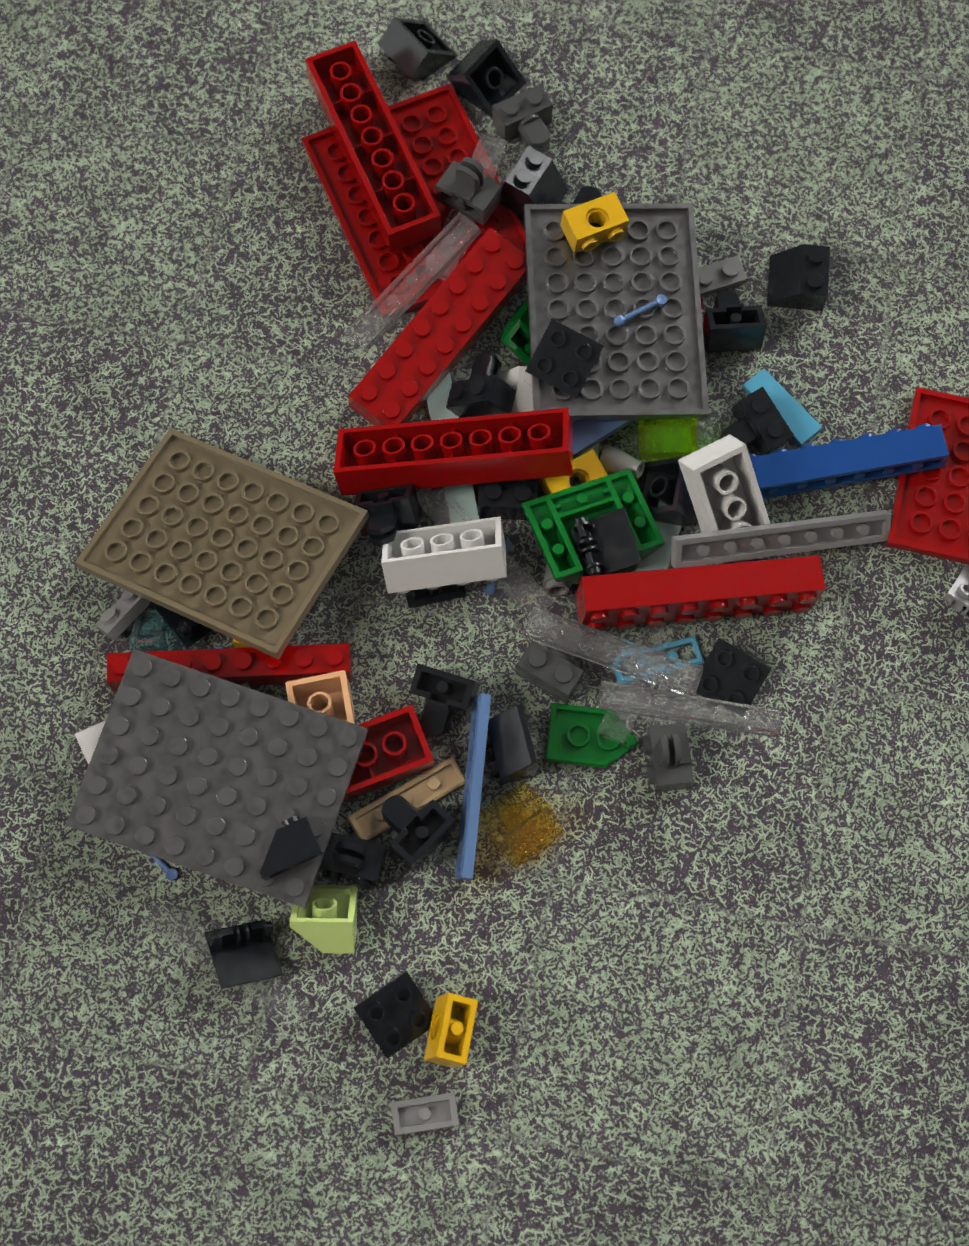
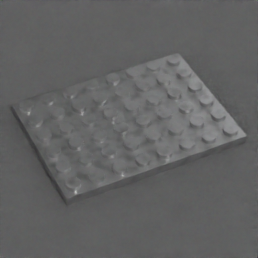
M693 203L621 204L629 219L626 234L615 242L606 241L591 251L584 252L582 250L577 253H573L560 226V221L564 210L580 204H524L531 358L551 319L604 346L598 362L594 364L577 398L532 375L533 411L569 408L571 420L708 418L709 404ZM590 223L593 227H601L597 223ZM659 294L666 296L667 302L665 306H655L625 321L621 327L614 324L616 316H624L655 301L656 296Z
M133 649L66 826L306 908L366 739L368 728ZM295 815H299L300 819L307 817L323 854L264 881L260 871L276 830L283 827L281 822Z

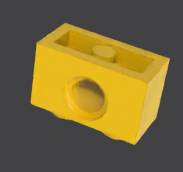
M615 192L564 210L560 221V226L573 253L582 250L588 252L603 242H615L621 239L626 234L629 219ZM590 223H597L601 227H593Z
M593 449L573 460V475L570 476L578 477L582 484L608 475ZM570 476L541 478L538 481L546 495L571 487L569 483Z
M452 993L436 997L423 1061L451 1068L466 1065L478 1000Z

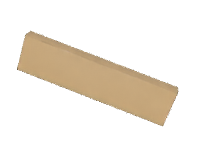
M453 756L349 815L347 820L358 838L370 841L391 828L383 820L381 811L386 799L395 795L402 796L415 809L421 811L432 800L437 802L464 786L465 776Z

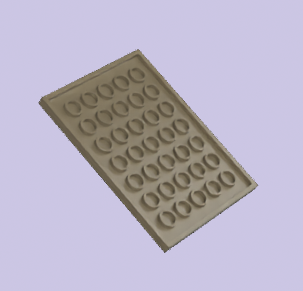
M170 428L78 557L75 564L82 571L279 659L368 520L369 513L368 510Z

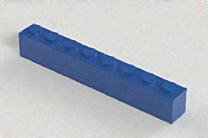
M926 423L914 429H893L886 434H864L857 439L846 441L845 439H835L829 442V444H807L800 449L789 451L787 449H778L771 454L760 456L758 454H749L762 498L767 499L945 468L949 452L941 424L931 425Z

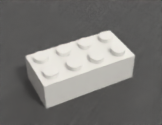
M729 434L678 460L702 533L770 524L745 443ZM752 559L740 560V561H732V562H724V563H717V564H728V563L748 562V561H750V560H752Z
M501 516L397 531L395 540L384 544L382 547L381 564L388 594L396 592L404 594L411 590L425 588L433 590L441 586L467 585L470 582L496 581L507 577L506 544Z

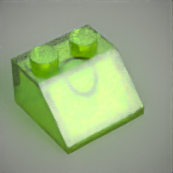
M698 418L639 419V460H646L647 462L687 456L697 451Z

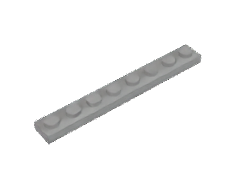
M887 510L672 536L671 565L674 568L694 567L884 542L888 540L892 513Z

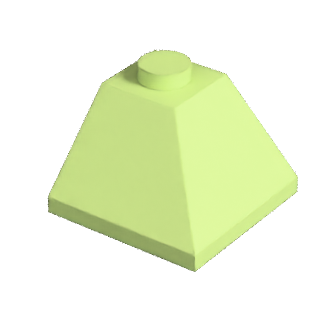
M313 885L306 908L292 904L289 921L290 928L322 953H334L337 955L345 953L354 954L357 929L358 887L353 885Z

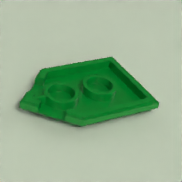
M551 703L545 762L606 769L639 743L610 709Z

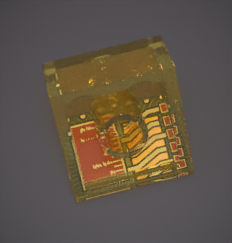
M523 781L479 813L478 824L502 856L515 869L529 861L533 855L547 845L552 844L556 838L565 833L551 806Z

